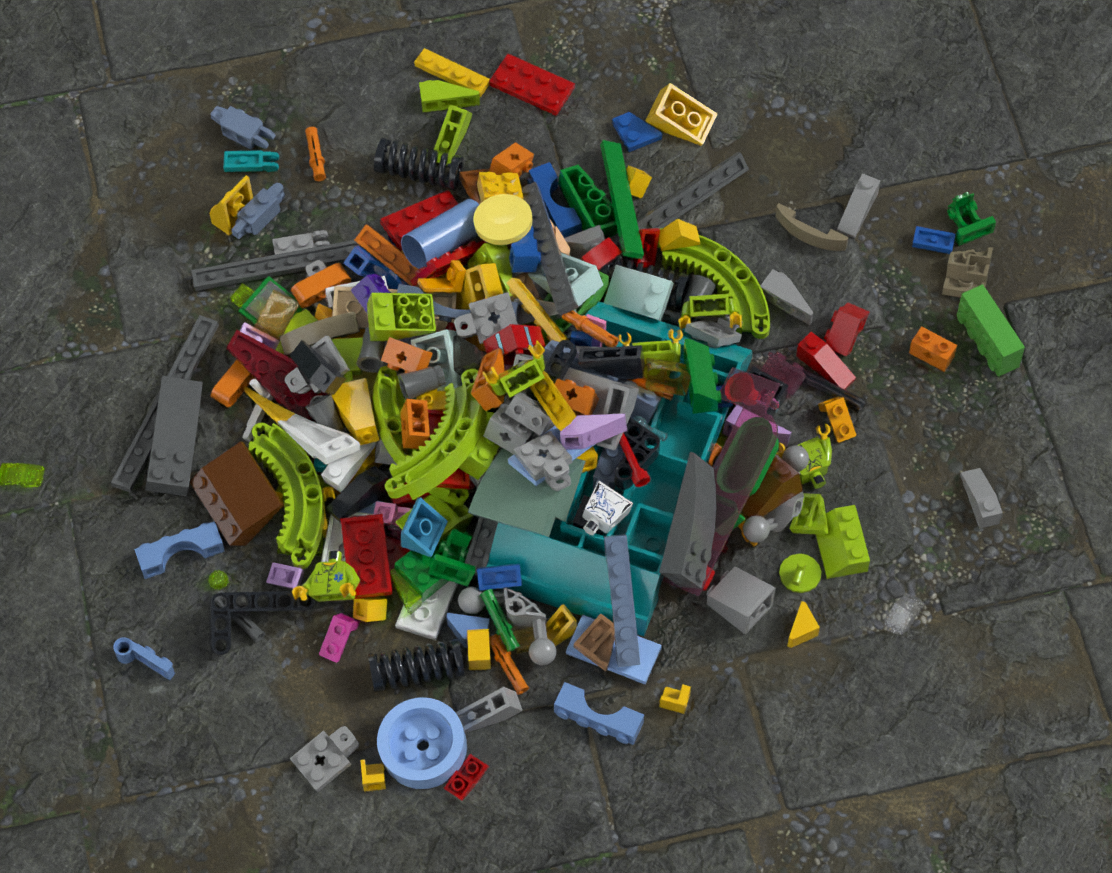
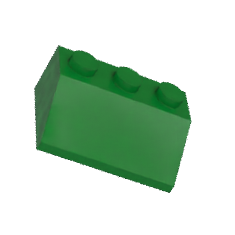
M689 338L684 339L683 362L692 414L717 411L718 403H721L720 390H716L718 376L717 372H713L712 366H715L714 354H710L709 346Z

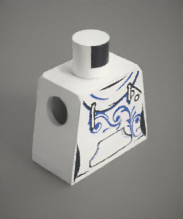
M599 481L584 510L582 517L588 522L583 529L590 535H594L598 529L608 533L629 514L633 503Z

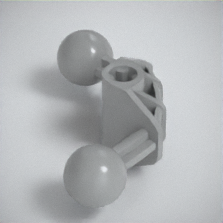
M793 445L784 451L782 459L800 475V471L808 465L809 455L803 447ZM803 491L763 517H749L743 525L744 536L751 542L759 543L768 537L770 531H782L793 517L800 514L804 499Z
M467 587L462 590L458 597L460 608L468 614L480 612L485 605L480 597L482 591L476 587ZM507 587L501 591H493L498 603H505L507 621L508 624L512 625V631L521 632L533 629L535 641L529 647L531 660L537 665L550 664L556 657V647L551 640L547 639L546 615L537 608L535 603L522 596L520 592L517 593Z

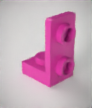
M342 613L334 615L319 655L336 663L339 662L350 632L358 629L360 621Z

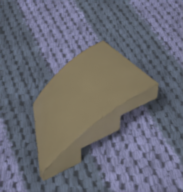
M988 247L986 251L975 252L974 249L951 252L942 294L961 297L962 293L982 284L986 287L993 248Z

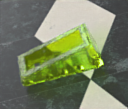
M392 569L390 571L391 581L407 612L411 615L422 606V598L395 569Z

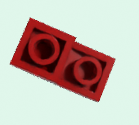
M607 238L582 256L580 260L597 266L599 271L617 258L622 251L610 238Z
M469 754L459 771L456 770L444 789L463 801L482 778L489 766L472 754Z

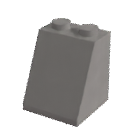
M734 567L731 571L727 570L721 576L720 582L716 586L710 587L706 593V604L746 635L773 606L775 588L751 574Z

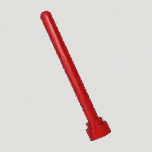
M623 432L619 443L633 471L632 481L635 487L645 486L651 479L648 472L640 468Z

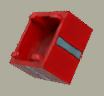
M510 324L483 341L486 354L501 348L504 365L512 366L516 354L533 356L528 350V346H535L536 341H539L543 348H545L540 326Z

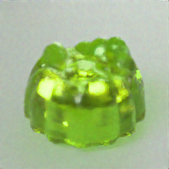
M215 570L209 575L208 583L213 589L219 590L227 586L229 578L224 571Z

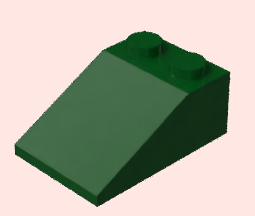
M439 544L436 546L432 557L411 550L395 562L394 574L421 603L449 582L448 580L428 574V568L435 554L440 555V552H437Z

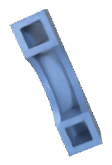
M215 521L203 523L191 530H182L179 534L171 537L165 536L159 539V541L140 545L139 548L134 549L144 579L164 573L169 558L179 551L193 550L204 558L225 552Z
M564 682L554 703V712L560 718L572 719L578 725L585 728L589 726L596 729L601 735L615 737L623 744L630 743L634 745L644 723V714L627 707H623L618 712L610 715L594 712L585 701L584 690Z

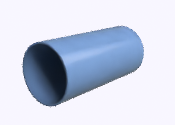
M466 199L405 234L401 239V246L408 261L418 269L424 266L427 267L426 263L435 257L439 259L446 252L451 253L458 247L477 238L478 234L474 227L473 217L479 204L472 199Z

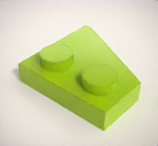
M803 493L802 510L798 516L793 517L789 529L792 533L828 535L823 497L820 494Z

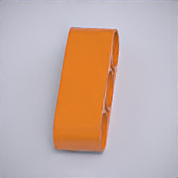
M335 263L298 282L291 288V292L301 308H306L326 298L325 288L351 283V278L341 263Z
M236 360L213 388L211 398L230 408L242 395L244 388L248 387L250 381L255 378Z

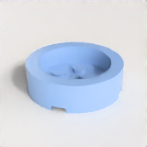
M414 698L398 704L385 716L378 730L377 747L385 769L397 782L410 788L429 789L447 782L456 770L459 771L466 756L467 740L462 723L452 708L436 699ZM425 740V742L429 743V747L424 751H420L417 746Z

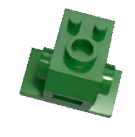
M968 192L963 193L964 195H957L952 199L953 202L948 205V216L951 220H954L959 228L955 237L958 246L994 233L996 221L993 216L986 219L979 218L976 213L978 209L977 204L973 199L974 193L969 195ZM969 216L973 224L967 225L962 218Z
M452 529L448 536L440 541L437 552H440V555L435 554L428 568V574L468 587L475 573L476 566L463 563V560L466 561L469 551L467 546L472 536L468 535L467 532L462 533L458 529Z

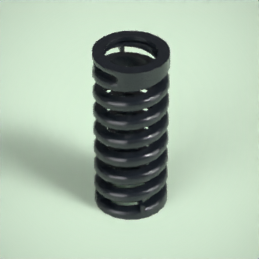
M382 137L379 141L374 158L375 172L385 174L389 171L391 176L399 174L403 179L409 176L412 181H416L419 178V181L424 184L429 181L432 186H436L439 183L441 188H449L453 191L457 189L460 182L459 174L463 171V156L454 155L451 164H447L448 153L444 152L441 156L439 170L435 176V166L438 159L437 150L432 151L429 167L425 174V164L428 157L427 148L422 149L419 165L415 171V162L418 155L417 145H413L409 156V163L405 169L408 144H402L399 160L395 167L394 162L398 150V141L394 140L392 142L388 161L385 160V156L391 140ZM448 166L450 170L445 179V169Z
M618 257L616 265L622 266L623 258ZM615 259L612 263L610 262L601 268L600 272L609 276L610 267L613 268ZM628 260L626 268L632 269L633 260ZM642 262L638 263L636 271L642 272L644 267ZM653 265L648 266L647 274H653ZM659 268L657 277L663 278L664 268ZM669 271L667 280L673 282L674 271ZM681 273L678 280H675L676 286L672 295L670 293L667 307L675 306L678 310L681 309L690 275Z
M459 639L449 640L447 651L443 642H438L436 644V654L433 646L430 643L426 644L424 650L425 658L419 645L413 649V658L409 648H403L402 661L399 652L394 649L391 651V664L385 651L379 654V663H377V654H368L374 692L386 690V674L391 688L396 689L398 687V674L402 685L407 687L409 685V670L413 683L419 685L421 682L420 667L425 682L430 683L432 681L431 663L438 681L443 680V663L449 679L454 678L455 672L456 677H465ZM454 659H455V662H456V663H455V667H457V669H458V670H456L455 672H454Z

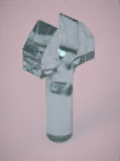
M634 416L633 419L657 435L661 441L667 439L668 435L647 425L645 418Z

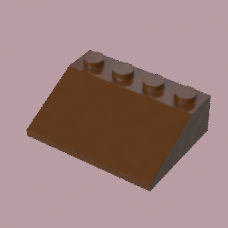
M239 442L202 467L189 481L229 545L246 546L284 506L244 442Z
M729 448L713 466L716 492L722 497L736 502L739 512L747 519L751 516L763 517L803 491L799 473L777 454L759 489L748 497L741 496L738 493H726L718 485V471Z

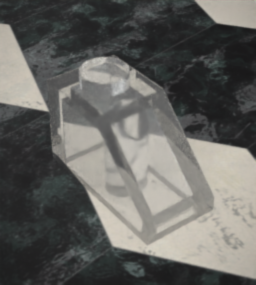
M906 593L895 602L884 625L888 626L891 632L903 635L913 624L926 603Z

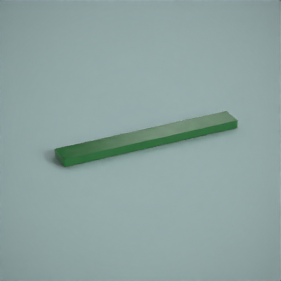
M602 140L600 147L623 256L642 259L644 252L621 144Z

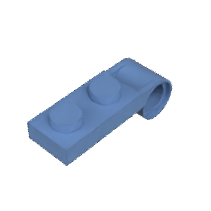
M125 637L115 641L113 649L119 662L127 664L136 658L168 680H171L175 672L172 662L165 657L160 658L155 655V651L150 647H143ZM129 648L126 653H120L122 649Z

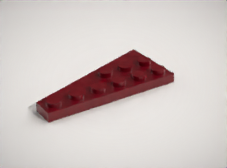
M236 330L227 345V350L283 408L316 422L309 416L308 410L305 407L310 404L313 397L328 394L322 391L318 394L313 389L304 394L291 392L285 382V377L298 367L296 363L284 354Z

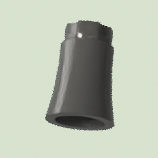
M700 275L690 276L688 288L679 313H682L683 304L690 301L689 296L711 295L716 289V285L706 277ZM691 317L690 320L697 321L698 319Z
M369 327L365 328L356 364L363 371L375 373L385 366V362L381 361L385 350V341H370Z
M439 365L398 374L399 385L405 400L414 399L446 384L444 373Z
M331 394L325 395L305 407L316 423L346 433Z

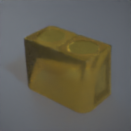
M273 290L254 327L280 340V336L284 334L299 303Z
M647 358L643 380L646 388L650 391L684 396V392L685 395L687 394L690 375L686 364ZM653 368L661 369L658 375L652 376L648 374ZM667 370L681 372V375L676 379H671L667 375Z

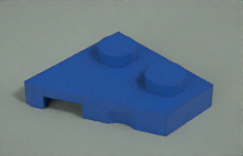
M630 112L612 119V124L628 152L662 139L663 134Z

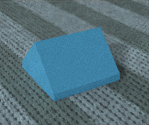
M421 497L417 498L401 532V546L432 557L448 521Z

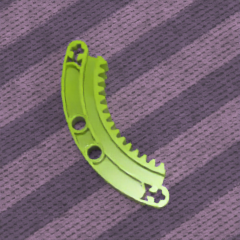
M700 235V245L662 251V265L664 269H667L668 266H671L672 270L679 267V272L687 269L688 275L694 272V275L706 277L716 285L717 294H728L729 299L736 300L743 322L742 327L737 328L736 332L740 334L742 332H752V335L757 339H764L769 335L770 316L763 290L750 269L731 251L717 242ZM763 326V331L760 332L758 327Z
M383 366L377 373L373 388V413L380 438L388 453L398 465V460L405 461V456L412 457L413 451L419 452L420 450L403 448L400 411L406 400L401 391L396 371ZM435 487L428 492L454 506L463 505L468 497L467 489ZM456 493L460 494V498L456 497Z
M468 369L462 373V386L455 388L453 383H450L444 388L447 397L445 399L447 403L445 405L446 410L443 411L445 416L441 417L442 422L438 423L439 429H434L436 435L429 436L431 441L425 440L426 446H419L420 451H413L412 457L407 455L405 456V461L398 460V465L391 464L389 470L392 478L385 484L389 497L396 499L409 493L412 500L422 496L454 473L472 452L482 434L487 418V411L471 395L474 383H470V379L473 378L475 382L478 373L476 369Z
M257 423L252 428L254 441L249 442L248 450L253 458H256L258 464L262 462L263 467H268L269 473H273L274 479L277 478L278 485H280L285 499V522H282L283 529L279 531L280 536L276 537L277 544L281 552L286 553L288 551L292 553L291 559L294 567L305 569L311 564L317 552L324 527V501L319 478L307 453L286 431L274 423L272 427L266 423ZM263 430L265 431L266 435L261 434L260 436H258L257 432H262ZM304 470H308V471H309V472H307V473H305V474H304V473H301V472L304 471ZM312 495H316V496H317V497L314 498V499H310V498H309V497L312 496ZM304 554L305 560L298 562L297 557L301 558Z

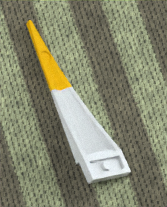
M244 388V392L313 458H318L324 464L332 463L360 450V443L349 434L301 417L273 403L250 388Z

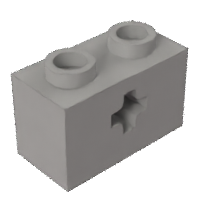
M522 392L514 396L504 412L539 436L546 432L552 422L542 405Z
M499 408L490 418L483 436L514 454L513 449L531 441L534 432L504 413L505 410Z

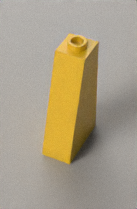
M367 378L343 383L334 395L331 394L342 422L360 445L379 441Z

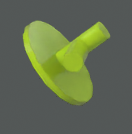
M795 554L783 561L780 566L779 576L787 589L797 593H805L816 588L821 579V569L814 558L805 554Z

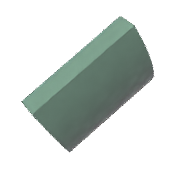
M502 448L484 474L468 513L549 537L555 519L564 522L567 520L585 461L575 458L573 463L568 465L571 485L560 491H555L545 480L535 486L508 464V458L514 454ZM557 480V481H556V483H558V484L564 482L563 480Z

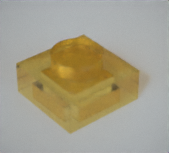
M533 627L513 631L520 645L516 649L517 654L529 652L530 645L535 641Z

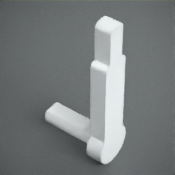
M256 379L250 381L249 384L261 396L270 401L273 400V396ZM257 403L242 437L246 442L251 441L253 426L261 423L265 411Z

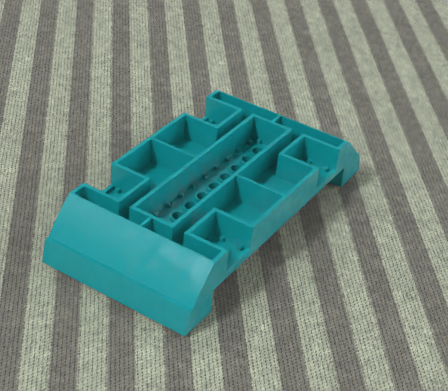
M598 302L585 315L589 314L605 320L606 331L616 337L621 334L623 342L628 340V332L631 335L630 346H632V343L671 340L668 337V331L673 329V337L676 338L678 335L677 331L680 330L677 326L602 302ZM684 328L682 329L683 337L679 340V344H681L680 362L670 372L667 380H658V383L674 387L675 391H673L674 396L672 400L660 397L661 401L651 419L652 424L649 431L660 439L659 456L646 470L651 480L642 487H635L634 484L626 490L615 487L614 491L632 502L633 505L627 516L612 530L603 534V536L627 535L637 635L643 637L658 602L659 588L664 577L659 571L689 454L694 452L706 463L709 462L730 408L723 407L713 412L692 414L683 362L684 339L689 338L706 346L709 345L704 340L692 338V335L685 332ZM618 342L616 347H622L623 344ZM734 344L723 345L719 348L709 346V352L714 354L715 366H712L713 372H717L718 384L716 386L727 385L730 378L734 375L746 373L752 359V350ZM594 445L593 447L598 455V465L603 447ZM652 445L646 446L649 449L654 448ZM595 468L581 474L566 522L555 519L549 537L498 523L486 567L520 563L522 586L507 588L517 593L520 592L524 597L557 608L564 604L570 612L581 616L585 615L596 619L602 614L613 622L603 536L596 533L590 535L584 529L573 526V520L583 496L591 497L594 491L593 477L596 471ZM621 475L620 477H621V478H627V477H629V476H627V475Z

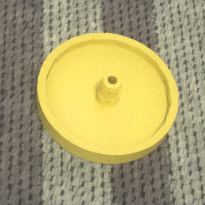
M500 194L484 200L475 210L473 221L476 233L481 239L495 245H507L515 243L527 235L532 227L533 218L530 206L522 198L510 194Z

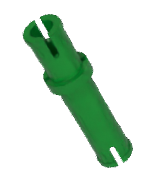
M489 589L482 592L480 597L497 628L496 633L498 636L500 635L507 652L517 649L520 645L512 632L513 627L511 624H508L493 590Z

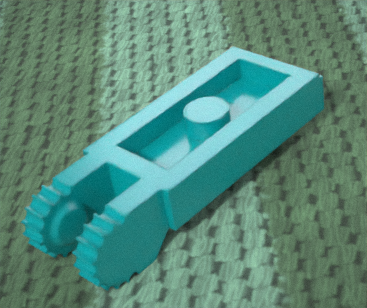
M225 151L223 169L224 172L263 170L266 172H276L279 169V165L274 161L279 160V153Z

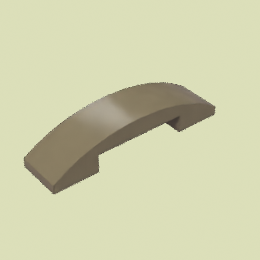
M778 203L775 217L793 236L818 248L833 251L846 250L849 237L833 229H830L829 233L825 234L795 219L796 211Z
M349 312L294 329L280 336L284 355L290 356L301 340H304L309 346H313L325 336H329L331 339L343 338L360 332L356 313Z

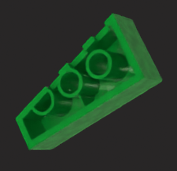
M579 165L560 170L558 185L570 208L575 209L582 223V230L585 231L600 225L606 239L617 234L618 229L613 205L605 197L606 194L594 185V181Z

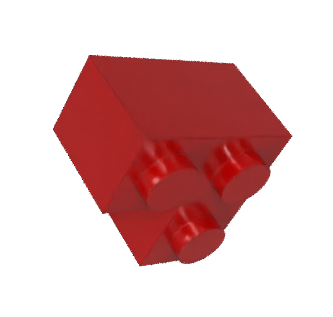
M850 303L845 304L843 307L840 306L838 311L835 310L831 322H834L832 328L827 330L824 337L828 346L835 352L845 356L849 355L858 334L865 326L870 312Z

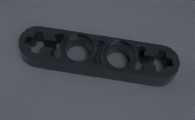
M562 340L558 343L545 366L544 371L549 375L554 384L557 379L563 380L576 357L577 348L569 340ZM569 348L571 351L564 353L563 349ZM558 357H561L566 361L563 362L560 359H558ZM561 364V371L553 374L551 370L553 365ZM531 391L529 398L538 401L534 393Z

